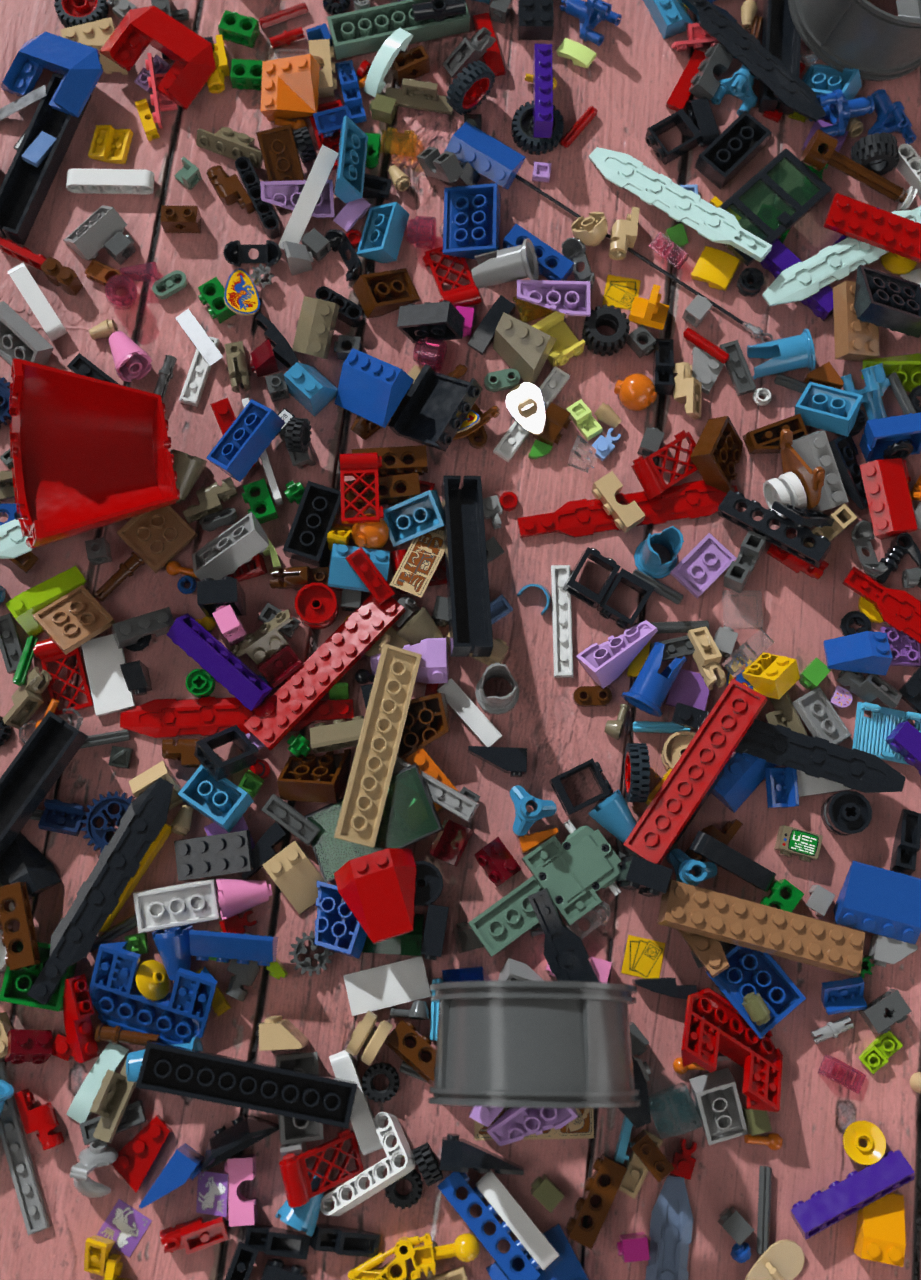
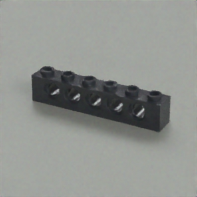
M729 490L718 507L719 516L747 531L750 530L767 537L766 541L817 568L820 567L831 549V542L826 537L813 534L805 526L798 527L792 524L791 519L779 516L772 509H765L755 500L750 501L746 499L740 492ZM741 507L746 509L744 512L737 511ZM756 516H761L763 519L760 521H755L753 518ZM778 525L779 528L773 530L770 528V526ZM788 534H795L796 537L793 538V539H790V538L787 537V535H788ZM809 542L814 546L807 548L804 544Z

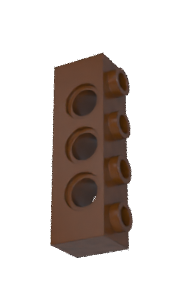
M426 445L352 449V453L378 452V456H382V467H379V477L410 473L423 475L428 473ZM407 459L413 460V463L405 464L404 461ZM388 460L395 462L393 465L385 464Z
M418 473L379 477V491L382 489L388 491L386 495H379V504L393 506L421 494ZM375 478L363 480L370 484L373 480H375ZM355 480L345 482L351 485ZM361 482L354 487L359 493L366 488ZM399 487L406 488L404 493H398L396 490ZM369 490V495L366 499L370 502L375 497V494ZM352 491L345 495L349 502L357 497ZM361 499L354 504L358 509L367 505Z
M16 882L1 886L0 926L3 929L2 943L6 946L7 955H5L6 965L10 967V970H18L41 964L26 882ZM11 901L16 903V908L13 911L9 909ZM15 921H18L20 924L17 932L13 930V923ZM19 941L23 943V950L21 952H18L16 949Z
M401 1020L385 1039L384 1043L426 1082L434 1087L436 1050L431 1046L432 1043L427 1037H421L415 1032L416 1028L410 1022L405 1023ZM408 1039L413 1040L415 1047L408 1048L404 1042ZM423 1053L428 1054L431 1061L423 1062L420 1055Z
M603 1153L601 1158H596L593 1165L595 1171L592 1178H587L584 1185L586 1191L583 1198H578L575 1205L577 1211L574 1218L570 1217L566 1225L568 1237L591 1250L627 1171V1167L624 1164L616 1162ZM602 1175L609 1176V1182L605 1185L599 1184V1178ZM593 1195H599L601 1198L600 1202L596 1205L590 1203V1198ZM585 1215L592 1217L588 1225L581 1223V1218Z

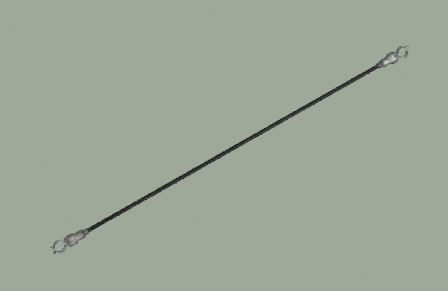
M516 175V179L520 180L536 192L540 193L553 203L557 204L577 218L581 217L579 214L569 209L553 197L549 196L536 186L532 185L519 175ZM607 233L606 237L610 239L611 235ZM630 247L628 248L627 251L637 256L653 268L657 269L673 281L677 282L693 294H699L700 296L705 297L693 288H691L690 286H688L687 284L683 283L682 281L668 273L667 271L663 270L662 268L651 262L650 260L646 259ZM708 299L713 304L712 306L740 323L754 338H760L761 342L764 343L765 341L762 336H769L771 341H773V336L770 333L764 334L760 327L740 320Z

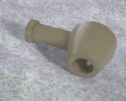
M621 704L617 720L607 721L604 732L616 740L620 739L630 706Z

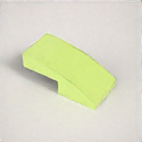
M567 38L564 39L556 50L558 56L572 59L573 65L588 68L597 56L588 47Z
M582 399L566 408L571 413L570 418L587 441L603 432L602 426L592 416V411Z
M268 539L269 546L263 551L264 556L271 555L274 569L282 568L276 550Z

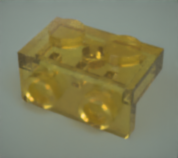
M387 127V131L382 130L380 153L408 157L416 156L417 139L419 136L415 135V131L404 130V133L397 132L398 129Z
M517 296L513 297V303L519 312L520 321L524 323L555 312L554 310L518 299Z

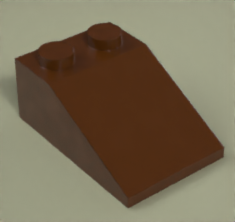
M406 268L360 275L353 286V290L366 318L383 316L398 310L400 306H407L420 300Z

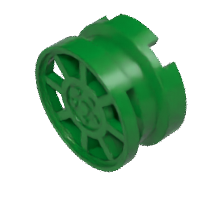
M195 669L186 677V688L195 697H208L213 693L215 679L206 670Z

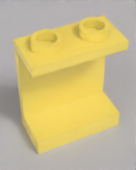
M557 311L532 325V327L557 339L547 358L553 367L563 366L571 357H577L582 354L585 347V340L579 341L565 323V314Z

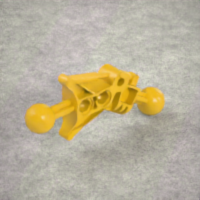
M425 1233L424 1237H401L395 1247L385 1253L381 1252L358 1267L351 1269L348 1273V1278L350 1280H406L408 1274L407 1260L410 1257L415 1269L411 1271L408 1280L421 1279V1272H424L425 1276L428 1277V1272L432 1271L435 1276L436 1260L457 1257L462 1262H471L478 1257L480 1244L478 1239L470 1233L459 1235L454 1243L435 1247L430 1233ZM401 1246H406L408 1250L403 1251ZM395 1253L396 1256L383 1269H372L384 1262L385 1258ZM399 1265L402 1268V1274L394 1275L391 1272V1267Z

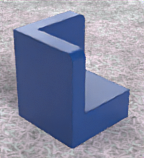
M326 23L306 30L308 40L329 39L330 46H333Z

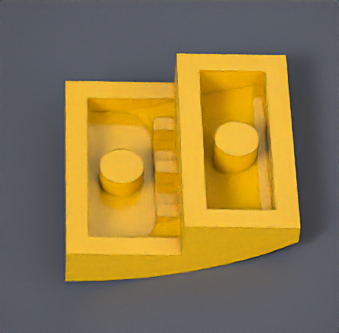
M96 125L88 157L102 162L126 164L134 133L131 129H114L112 125Z
M705 246L691 273V278L706 282L711 288L726 291L740 264V259L724 251Z

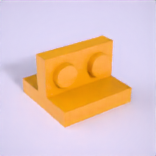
M653 284L649 300L637 296L634 297L628 318L629 321L660 330L664 329L670 305L660 303L662 296L659 293L660 286Z

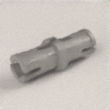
M846 1016L834 1023H826L827 1026L812 1031L811 1036H819L813 1039L816 1044H819L831 1037L837 1038L838 1034L853 1029L854 1025L853 1023H848L852 1020L849 1016Z

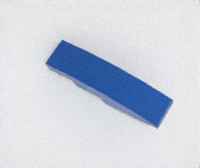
M348 60L335 63L344 104L348 105L351 120L355 124L367 122L353 61Z

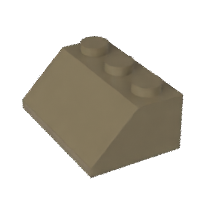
M304 296L292 350L328 359L340 305Z
M356 716L351 721L346 722L345 719L335 720L333 724L329 725L325 723L314 724V727L310 728L311 749L316 754L357 746L364 716Z

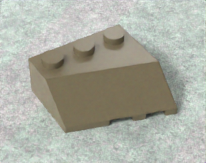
M504 312L495 329L493 349L512 369L519 372L520 378L525 383L535 384L557 339Z

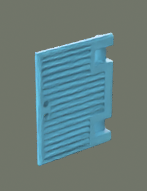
M857 702L852 749L876 755L882 760L909 765L904 761V757L889 747L885 740L898 723L908 721V719L915 720L914 727L921 733V714L886 708L868 702ZM864 710L872 711L871 718L864 716Z

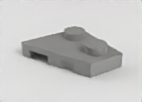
M694 346L692 350L693 377L702 383V392L709 394L724 364Z

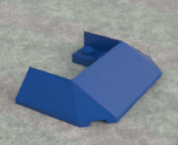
M44 32L24 43L3 79L1 88L23 97L32 92L44 69L64 75L49 105L53 109L79 118L103 73V67L99 61V51L93 47Z
M128 941L100 944L89 993L92 1004L99 1013L98 1018L101 1023L112 1027L121 1026L123 1030L160 1034L158 1042L167 1045L188 1043L193 1037L198 1036L202 1038L204 1036L217 986V981L205 966L200 974L179 968L172 993L168 992L161 1000L151 1001L139 992L135 982L141 955L126 950Z

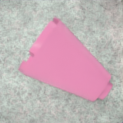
M117 331L112 333L108 341L119 378L126 382H132L131 379L136 378L140 380L145 377L152 368L151 357L124 332Z
M216 880V892L222 920L269 901V896H272L271 884H267L266 880Z

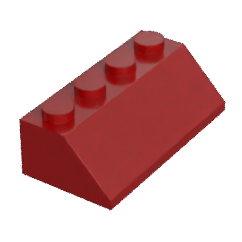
M880 459L859 465L875 537L883 540L898 536L900 533L919 530L903 459Z

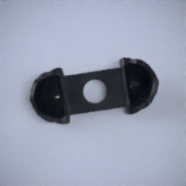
M331 229L327 231L325 238L330 241L332 251H339L348 268L346 281L358 280L360 275H362V264L347 235L342 230ZM347 250L351 252L350 260L346 257Z
M239 240L231 241L225 245L223 251L226 261L237 267H240L241 263H266L270 267L278 263L282 256L278 244L270 240H266V245L240 244ZM257 249L259 252L258 258L251 259L248 254L249 251Z

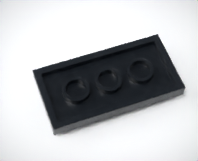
M250 830L174 841L178 881L254 871Z

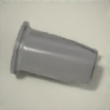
M529 238L524 239L522 245L474 256L479 265L471 269L474 283L478 288L530 278L531 280L538 279L537 255Z
M494 663L486 668L483 677L477 683L475 695L482 709L491 714L499 715L507 713L514 708L519 698V688L507 665ZM499 677L509 682L512 692L507 696L487 697L483 686L491 678Z

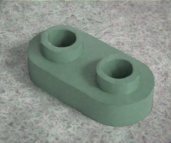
M176 270L157 280L153 284L152 289L157 298L166 299L184 289L188 281L182 271Z
M512 368L488 373L484 378V386L490 392L511 389L520 382L519 372ZM513 375L514 378L510 379L508 378V376Z

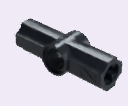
M432 0L431 2L413 4L414 21L433 19L441 22L447 16L466 14L465 0Z

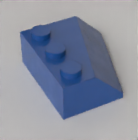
M317 881L318 898H316L315 945L360 959L367 937L366 932L339 894L337 886Z

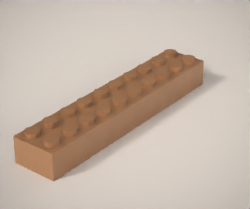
M675 880L669 881L666 894H662L657 924L849 976L861 973L865 932Z

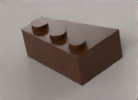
M801 415L791 416L745 434L743 440L748 453H781L780 432L783 429H790L793 432V440L808 435Z

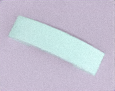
M399 28L384 42L368 71L364 86L365 93L374 98L376 94H381L386 85L383 79L399 51L405 52L413 38L411 33Z
M109 1042L78 1090L67 1111V1116L80 1124L88 1120L92 1113L90 1109L93 1100L100 1089L107 1070L115 1072L120 1067L129 1049L121 1044L113 1045L112 1042Z

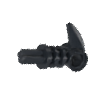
M900 533L891 541L890 548L887 550L888 553H885L884 558L880 560L881 563H885L888 570L875 579L879 583H885L890 573L897 571V564H900L905 554L910 555L918 566L921 565V552L910 534ZM898 540L904 543V547L899 544Z

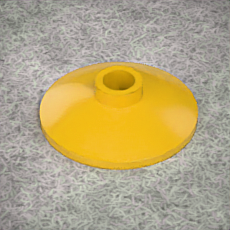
M891 252L881 256L882 265L893 274H907L917 264L916 261Z
M147 960L140 964L135 976L139 992L151 1001L163 999L168 994L171 980H169L164 965L156 960Z
M856 1121L846 1128L843 1135V1146L847 1155L856 1163L872 1165L884 1156L886 1140L882 1131L875 1124L868 1121ZM861 1139L866 1141V1147L860 1146L859 1141Z

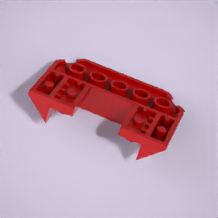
M156 6L129 10L99 52L129 72L148 45H151L175 61L156 87L157 91L187 110L216 70L212 43Z
M710 988L689 995L681 1047L683 1068L695 1062L711 1073L717 1069L718 1052L744 1068L742 1093L747 1096L746 1109L771 1112L780 1111L783 1055L779 1048H775L770 1038L773 1036L771 1031L767 1032L760 1039L733 1005Z

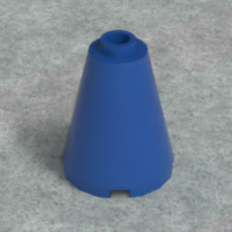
M190 924L152 932L153 940L169 980H174V982L179 968L189 971L191 969L192 955H190L189 932L194 929L193 925Z

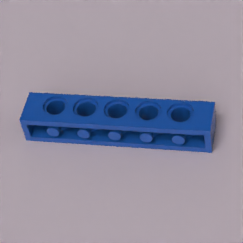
M453 1171L437 1186L510 1280H536L540 1276L538 1270L541 1267L533 1257L528 1259L525 1256V1247L518 1239L514 1242L510 1237L512 1231L505 1222L502 1224L498 1222L495 1218L498 1213L490 1204L486 1207L481 1200L484 1198L477 1187L472 1189L467 1183L470 1181L465 1172ZM459 1187H465L468 1190V1197L465 1200H460L456 1196V1191ZM473 1204H478L482 1208V1214L477 1218L470 1214V1207ZM487 1222H493L496 1225V1231L492 1235H487L484 1232L483 1228ZM503 1239L510 1243V1249L506 1253L498 1250V1243ZM517 1257L524 1260V1267L520 1271H516L512 1267V1261Z

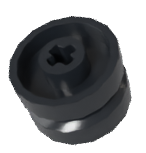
M846 790L833 794L825 800L821 808V818L823 824L830 832L836 835L847 836L862 832L868 827L872 819V809L864 795L857 791Z
M415 861L417 875L414 905L428 906L434 903L441 895L443 877L439 869L432 863ZM419 880L425 881L424 887L417 885Z

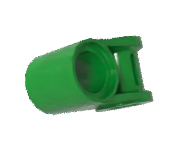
M366 133L368 135L365 167L374 169L379 164L381 134Z

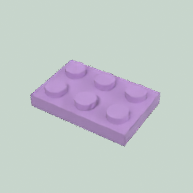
M708 533L670 574L698 599L731 565L732 561H735L737 558Z

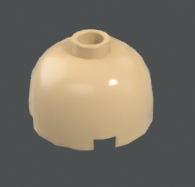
M591 212L589 217H579L571 225L572 233L576 239H579L586 246L595 247L599 245L608 231V223L604 213Z

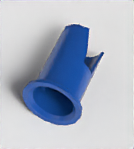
M655 642L631 689L628 692H623L621 696L636 708L653 716L661 717L663 713L660 707L687 659L684 656L682 659L675 658L661 674L657 673L661 666L665 644Z

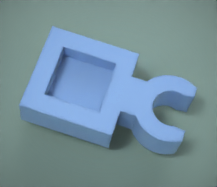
M613 428L607 431L606 438L600 435L589 447V451L602 462L615 449V445L612 443L618 442L621 434H618L617 437L611 436Z

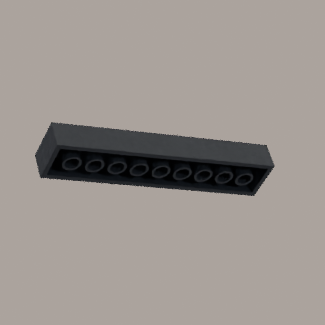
M147 1041L136 1083L137 1088L344 1128L349 1127L358 1085L353 1081Z

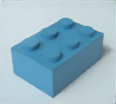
M202 764L178 793L185 803L227 832L233 829L254 801L246 791L227 778L216 782Z

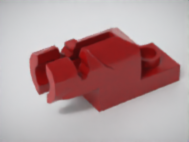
M773 544L766 552L797 574L802 571L817 580L829 566V563L823 560L820 567L817 568Z
M28 1088L14 1093L26 1135L38 1131L36 1135L43 1147V1151L63 1143L62 1132H54V1129L60 1124L52 1104L48 1102L34 1108V1095L32 1092H29Z
M201 1216L176 1224L174 1228L170 1226L160 1231L161 1244L165 1245V1253H172L185 1248L188 1255L229 1240L223 1216L204 1223Z

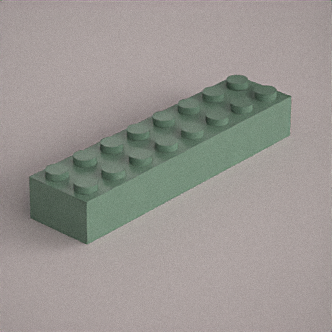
M403 0L328 16V29L332 38L336 60L379 51L389 36L399 28L413 35L409 44L469 32L470 15L467 5L466 14L447 16L441 22L433 19L414 21L412 5L431 2L432 0Z

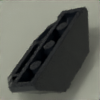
M242 1115L233 1120L234 1125L227 1129L225 1125L214 1131L215 1135L209 1140L200 1168L201 1173L278 1131L279 1125L250 1115L245 1118Z

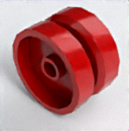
M313 582L303 586L295 597L296 612L305 626L312 629H324L335 622L339 613V605L334 591L329 586Z

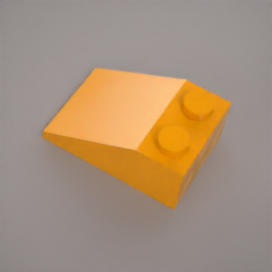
M889 1193L858 1211L853 1252L862 1259L903 1267L906 1248L904 1196Z

